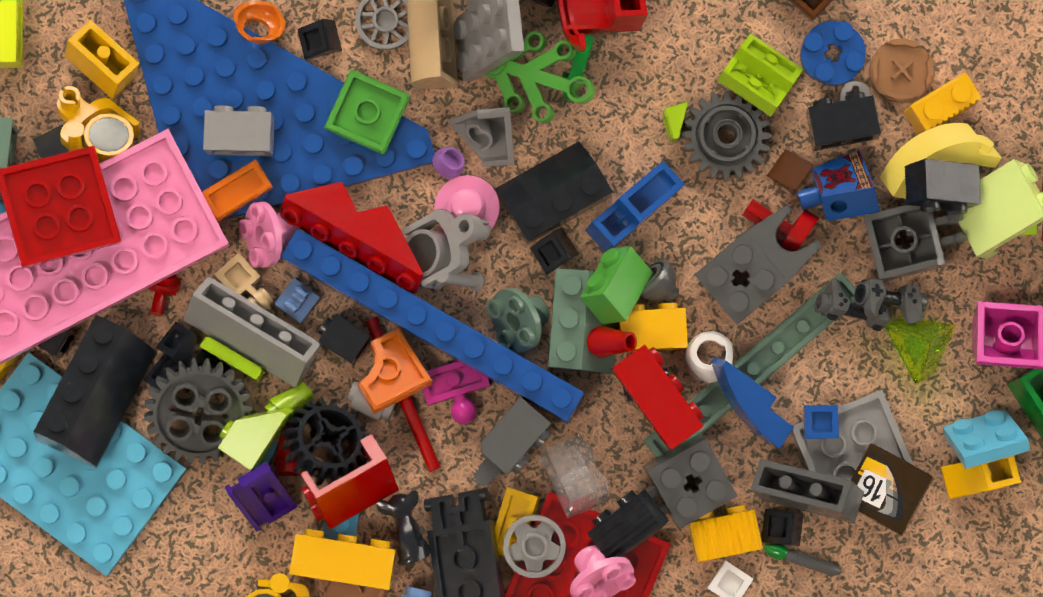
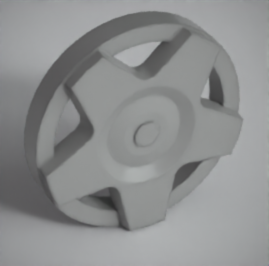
M526 515L517 519L507 529L503 539V553L506 561L515 572L525 577L539 578L552 573L561 564L565 555L566 542L563 532L554 521L542 515ZM528 521H542L535 528L527 523ZM554 530L559 537L560 546L551 541ZM514 532L517 541L509 546L510 537ZM523 560L526 570L518 567L513 561ZM545 560H555L548 568L542 570Z

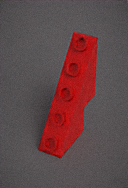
M342 182L285 195L280 216L288 224L295 225L312 235L315 239L340 251L348 258L356 260L376 274H380L396 283L404 290L410 291L413 294L417 293L424 274L388 205L358 212Z

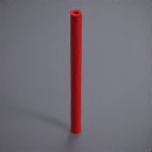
M377 317L365 321L372 340L384 335ZM411 396L399 401L429 473L441 468Z

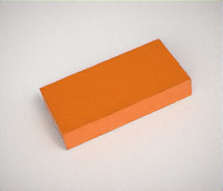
M255 159L204 190L202 194L217 222H220L274 188Z

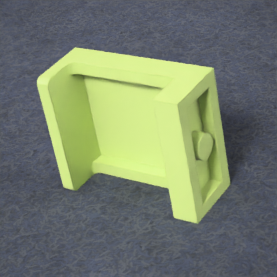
M1013 159L980 179L981 204L968 208V212L961 214L962 220L958 222L963 232L966 233L967 239L977 257L991 258L999 253L996 248L1043 221V192H1040L1035 183L1038 177L1029 163L1024 164Z

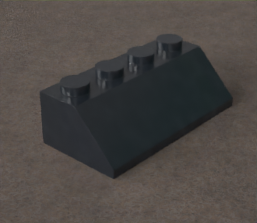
M95 315L33 431L36 441L97 468L152 363L156 350L126 328Z

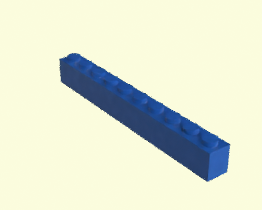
M298 228L280 256L294 268L456 361L461 362L468 368L480 373L566 424H569L584 397L583 391Z

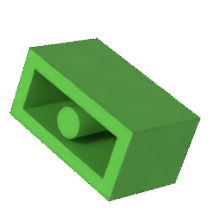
M631 246L607 250L601 256V262L594 274L588 279L587 286L580 297L602 325L627 321L653 274Z

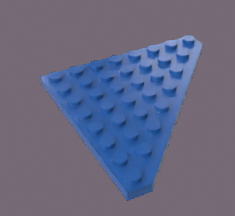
M124 0L158 133L169 129L201 192L255 159L274 188L222 221L246 215L249 206L254 202L264 201L272 207L283 204L284 197L287 194L342 182L345 187L433 164L434 150L428 130L404 116L400 120L385 156L326 131L324 126L344 82L272 42L258 45L244 39L237 31L233 20L198 0ZM244 27V31L247 33V35L251 37H262ZM219 105L234 107V111H247L249 106L265 107L266 112H271L275 118L273 157L207 155L203 150L205 110L214 111V106Z

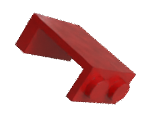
M372 434L360 440L368 463L326 487L318 490L307 471L301 473L306 484L301 490L309 503L308 505L316 520L324 519L329 529L371 507L378 500H383L399 491L389 462Z

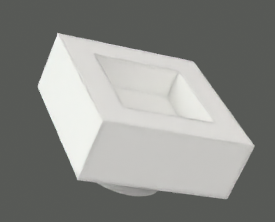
M724 560L707 588L720 597H742L753 581V578Z

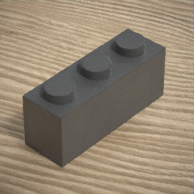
M760 459L750 489L763 501L855 524L864 491L853 481Z

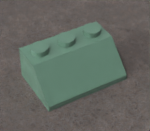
M556 268L548 369L613 374L611 368L614 367L615 355L598 358L589 351L587 346V337L590 331L602 325L580 299L587 286L588 279L594 274L593 271ZM617 323L603 324L604 326L617 329Z

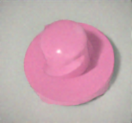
M465 175L451 179L443 185L435 199L434 209L449 210L455 217L463 213L476 215L480 219L488 221L489 224L487 226H490L492 230L498 221L500 205L498 196L489 183L479 177Z
M264 201L252 203L246 212L245 219H241L239 222V233L243 239H246L251 265L263 268L274 266L278 262L282 247L286 248L298 228L295 225L288 224L281 218L280 213L276 214L272 206Z
M596 545L588 546L582 549L574 559L580 574L572 582L570 593L572 597H612L619 591L629 589L635 584L634 568L625 557L605 558Z

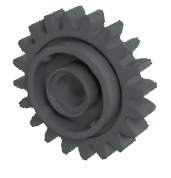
M725 91L722 100H719L717 94L713 92L710 96V104L703 98L699 99L698 103L701 110L693 107L690 108L689 114L694 120L684 119L683 125L690 129V131L681 134V139L690 141V143L683 147V152L692 151L694 153L688 163L693 164L700 161L701 165L699 166L698 173L700 174L706 168H709L711 180L715 178L718 172H721L724 182H727L730 172L734 174L737 180H740L742 178L741 169H744L751 175L754 172L751 162L761 165L764 160L758 153H768L770 150L762 141H768L772 138V134L762 131L770 124L768 120L759 121L758 118H760L763 111L760 109L752 111L753 104L750 102L743 104V98L739 95L736 96L735 100H731L729 91ZM721 129L730 130L734 134V142L730 144L721 142L718 138V131Z

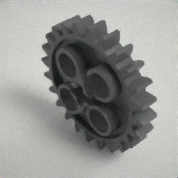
M192 358L191 367L186 368L184 363L179 361V371L175 373L171 368L167 367L166 374L168 378L164 379L157 376L156 384L159 388L149 387L148 389L149 395L154 399L145 400V408L151 411L144 413V420L152 422L147 426L148 434L157 433L153 438L155 445L165 442L163 446L164 454L175 450L176 461L184 454L187 455L188 464L193 462L195 456H199L202 465H204L207 455H211L217 462L219 461L218 452L221 451L218 447L223 440L219 436L223 428L230 420L235 422V420L243 416L250 415L246 412L253 410L252 402L245 401L250 398L249 390H241L244 386L242 378L233 381L235 376L233 369H230L225 374L223 373L222 362H219L213 369L210 367L208 358L204 361L203 367L198 366L195 358ZM182 388H188L194 392L187 399L179 398L176 395ZM216 393H222L227 397L220 404L212 403L209 399ZM171 405H174V406L177 407L176 409H173V410L169 409V407H170ZM197 407H202L204 410L201 411L200 416L194 415ZM224 413L228 414L226 418L221 417L220 415ZM181 419L188 423L181 430L171 427V423L175 420ZM210 424L218 425L221 428L216 434H207L203 430Z

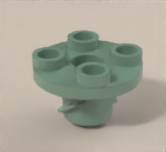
M506 288L497 292L493 299L487 302V311L492 318L499 344L517 352H526L537 346L541 338V326L549 321V309L541 297L535 295L528 297L516 288Z

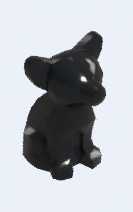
M412 490L409 494H395L389 501L378 500L376 504L382 514L390 515L397 520V538L399 540V547L397 548L399 560L397 563L399 565L411 564L430 555V547L426 540L423 539L421 528L412 516L419 499L416 490Z

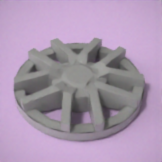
M362 0L356 11L355 24L360 37L365 43L379 50H392L402 46L409 40L408 32L402 37L395 31L398 25L408 30V25L400 20L407 16V10L400 14H397L395 11L402 3L407 6V0H397L390 7L388 1L383 0L385 6L377 8L374 0ZM370 2L374 12H363L364 7ZM361 17H371L373 23L361 25ZM374 29L371 40L364 34L363 30ZM378 32L385 34L383 44L375 42ZM390 33L399 41L388 44Z

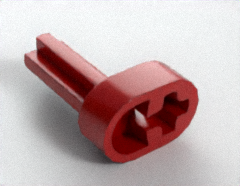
M752 199L742 216L754 224H758L772 215L773 212ZM805 209L794 225L783 220L776 234L777 239L782 242L780 246L787 251H798L819 217Z

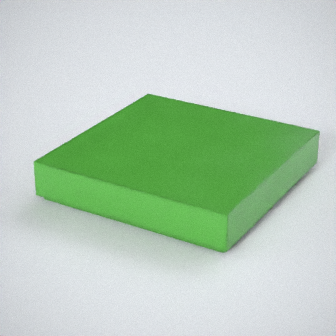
M350 69L324 129L385 156L411 95Z

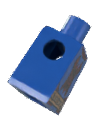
M860 149L813 168L811 172L815 186L797 191L802 210L821 205L825 218L829 221L880 212L875 187Z

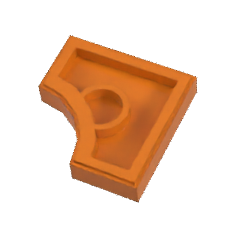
M400 328L371 341L370 348L374 356V364L368 376L358 383V389L374 414L432 385L431 377Z

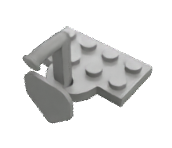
M467 0L468 10L458 16L454 24V35L459 41L460 50L457 64L459 71L462 72L463 81L477 80L524 51L519 0Z

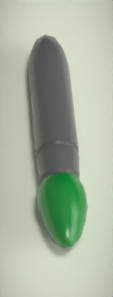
M766 544L764 546L766 553L775 559H785L791 563L827 575L837 576L842 573L841 568L832 562L799 551L797 552L796 550L787 549L784 545Z

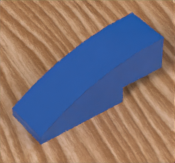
M662 161L593 220L585 231L604 252L615 248L685 184Z
M714 357L711 364L717 381L737 415L763 441L780 449L794 426L770 409L777 397L726 360Z

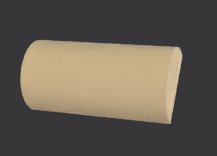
M407 0L411 85L422 89L458 87L453 0Z

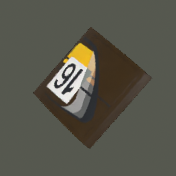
M871 443L850 481H853L864 491L858 512L903 536L934 477Z

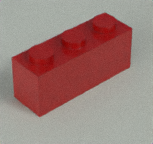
M643 345L612 367L611 371L668 450H672L704 427L700 421L704 416L693 401L688 404L680 394L684 391V388L675 375L672 374L668 377L662 369L661 365L665 362L654 347L648 349L646 345Z

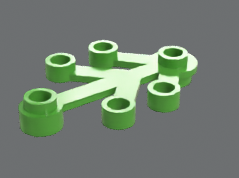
M537 31L530 32L526 39L523 40L524 51L485 75L491 79H496L504 97V107H510V112L513 114L523 112L526 107L525 99L515 93L508 74L519 77L532 105L533 118L543 124L552 121L554 109L545 103L537 84L565 92L570 100L578 104L589 103L595 95L594 84L585 77L576 76L569 80L542 71L560 60L569 62L575 57L576 50L568 41H559L553 49L524 65L513 62L529 51L539 53L546 48L547 38ZM540 37V44L537 47H533V39ZM564 46H568V54L561 56V49ZM586 86L587 94L580 97V88ZM517 98L519 104L515 109H512L511 102ZM547 108L546 117L541 119L539 116L540 110Z

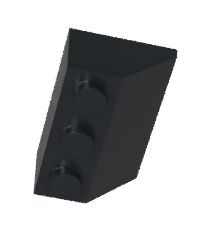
M580 141L495 188L496 193L527 245L606 201L613 194L598 165Z

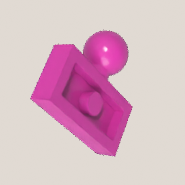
M459 361L428 370L427 373L432 379V385L422 390L427 406L453 399L454 403L451 407L453 420L462 425L471 423L477 415V408L471 400L466 398V394L490 387L488 378Z

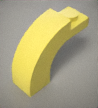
M949 123L928 129L903 145L890 159L880 179L893 197L906 199V165L922 159H933L996 168L1002 157L993 147V142L985 136L977 135L969 124Z

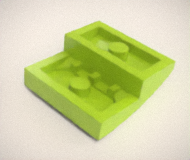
M750 33L722 71L717 81L771 117L804 69Z

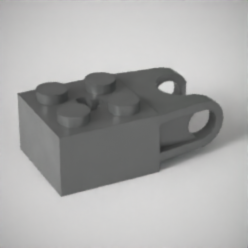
M788 205L745 231L694 274L736 325L787 284L822 245L816 240L810 246L794 252L787 251L779 245L776 237L777 229L785 217L792 212ZM737 269L741 273L746 270L749 272L750 277L747 280L750 283L748 286L745 287L743 284L737 286L733 279L736 278L734 272Z

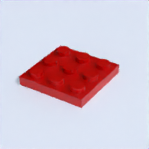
M95 146L0 169V192L22 269L121 243Z

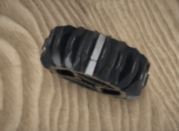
M323 397L318 399L315 404L310 400L304 404L303 408L297 407L293 412V416L289 417L286 421L287 428L282 432V438L286 440L282 444V450L290 452L285 458L286 463H296L293 473H298L300 470L303 472L307 471L310 477H315L316 485L321 486L325 479L329 485L365 465L367 458L365 457L366 455L360 440L371 434L362 432L367 427V422L356 421L359 411L350 414L347 412L349 409L348 403L339 408L337 407L336 398L332 399L327 405ZM308 424L311 428L310 435L312 439L305 445L303 441V428ZM347 439L349 443V457L347 460H344L341 444Z

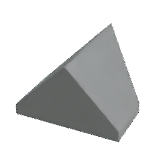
M510 107L476 110L448 120L450 125L482 160V167L514 164Z

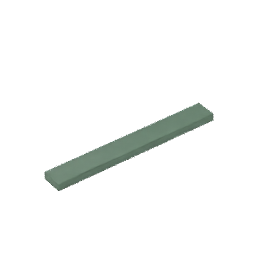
M841 272L835 278L840 282L841 289L850 300V304H855V287ZM828 284L732 365L760 385L834 322L829 320L827 316L815 312L814 308L818 294L827 293ZM718 381L710 383L688 402L689 404L693 401L702 412L704 418L700 421L704 427L682 443L698 434H703L732 409ZM655 431L643 440V443L656 458L669 451Z

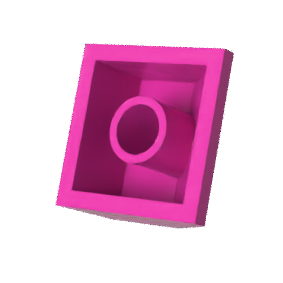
M978 301L972 321V350L976 364L1043 369V306Z

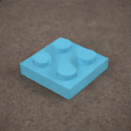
M1006 409L992 410L982 416L960 419L953 424L943 426L946 441L965 469L1030 451L1028 438Z

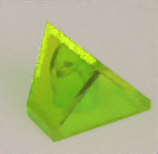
M904 316L884 327L911 378L917 384L935 373L956 325L922 319L913 325H907Z

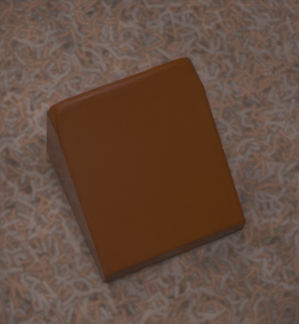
M785 149L767 174V177L794 194L814 165Z

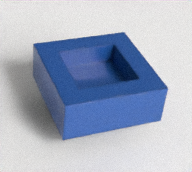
M838 405L803 406L804 439H838Z

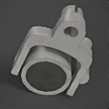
M436 209L431 214L402 229L404 235L408 236L406 241L424 274L422 277L424 280L421 281L422 286L441 289L445 284L470 287L473 291H479L484 285L482 274L479 272L473 274L460 272L466 269L469 264L467 246L475 240L483 241L489 237L491 227L487 226L489 222L480 219L476 215L463 213L455 217L449 210ZM440 223L445 233L432 231L431 229Z

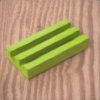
M205 337L200 345L201 348L257 381H261L266 372L262 367L212 337Z

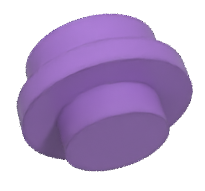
M446 147L439 149L433 156V166L441 176L454 179L463 172L464 157L456 148Z

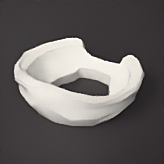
M707 331L698 334L691 340L685 351L684 359L690 375L697 380L712 383L717 382L712 364H704L697 357L698 348L705 342H716L720 346L725 347L726 356L724 360L732 364L733 344L723 334Z

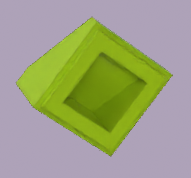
M688 102L667 107L662 113L668 139L672 144L677 143Z

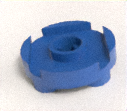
M827 21L816 25L804 38L800 50V61L805 73L813 80L830 87L841 86L853 80L865 63L866 49L864 41L848 22ZM830 45H834V49L838 47L841 50L837 62H831L832 58L827 60L824 56Z

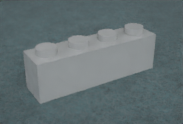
M209 276L193 293L183 321L295 388L310 369L321 345L320 342Z

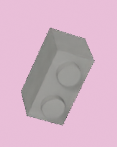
M214 106V111L205 110L203 150L207 155L273 157L275 118L271 112H266L265 107L249 106L247 111H234V107Z

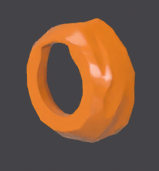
M257 0L247 1L238 5L234 10V22L237 31L244 39L252 43L261 45L276 41L285 30L286 21L282 13L271 3ZM249 21H259L268 27L269 34L264 37H251L244 31L245 24Z

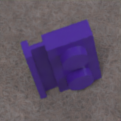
M267 461L238 478L239 483L231 487L229 484L225 486L229 497L256 532L261 530L260 525L268 521L271 524L298 507L292 495Z

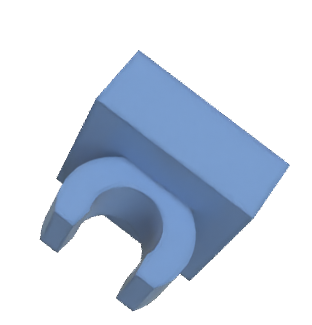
M293 278L274 304L302 324L321 298Z

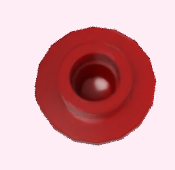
M176 274L148 288L155 291L150 310L151 315L163 316L167 295L176 296L181 286V281L176 277Z

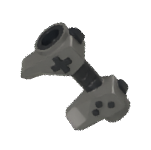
M833 278L827 285L826 294H818L814 306L815 312L827 316L829 320L837 321L843 316H850L865 320L867 327L875 331L884 329L889 321L890 312L887 304L882 303L877 319L873 320L866 317L863 306L850 304V300L842 291L840 282L836 278Z
M863 279L856 286L854 292L856 304L863 305L866 317L873 320L878 318L879 309L882 303L897 305L899 310L902 311L907 325H913L923 319V311L927 306L926 294L921 293L920 287L908 284L899 288L898 292L886 291L882 280Z

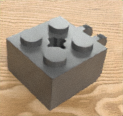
M904 205L864 216L879 280L883 282L945 267L947 264L942 247L967 240L966 233L960 232L940 238L937 227L957 224L962 220L961 215H947L935 218L933 212L920 211V206ZM907 233L910 238H914V243H910L911 247L908 249H904L901 245L897 246V240H902L900 235Z
M521 397L481 442V453L486 459L480 464L476 473H474L475 476L473 478H475L477 485L488 486L501 472L508 475L512 470L517 474L529 461V458L525 455L532 446L539 449L551 435L547 430L551 423Z
M700 434L643 466L653 484L645 490L651 498L659 495L662 503L658 507L664 514L669 513L672 521L679 529L737 497L708 441ZM686 476L696 477L693 486L683 487L687 483Z

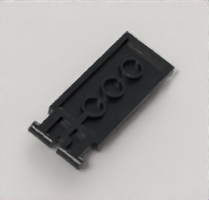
M487 487L458 493V506H456L453 494L424 499V509L426 512H431L433 531L427 532L437 597H505L494 521L487 520L484 501L490 500V493Z

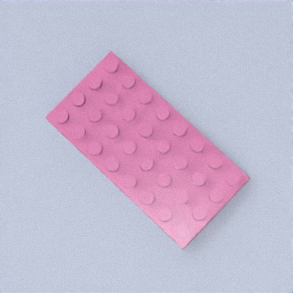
M169 129L100 163L121 243L22 269L7 213L0 214V364L230 246Z

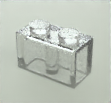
M581 435L544 449L540 461L567 518L604 503L609 494L608 480L603 472L599 473L594 463V451L590 444H585Z

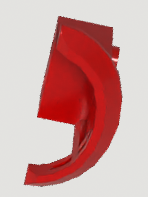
M557 0L564 37L577 52H584L586 50L585 34L640 31L648 16L646 0Z

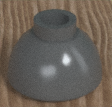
M668 260L655 261L648 266L653 274L640 297L649 301L662 300L665 303H669L679 293V289L676 287V272Z

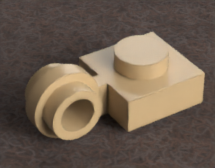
M239 253L214 274V278L219 283L241 296L247 293L250 296L248 300L266 311L271 309L270 305L274 302L271 296L262 287L257 291L253 288L261 280V276Z

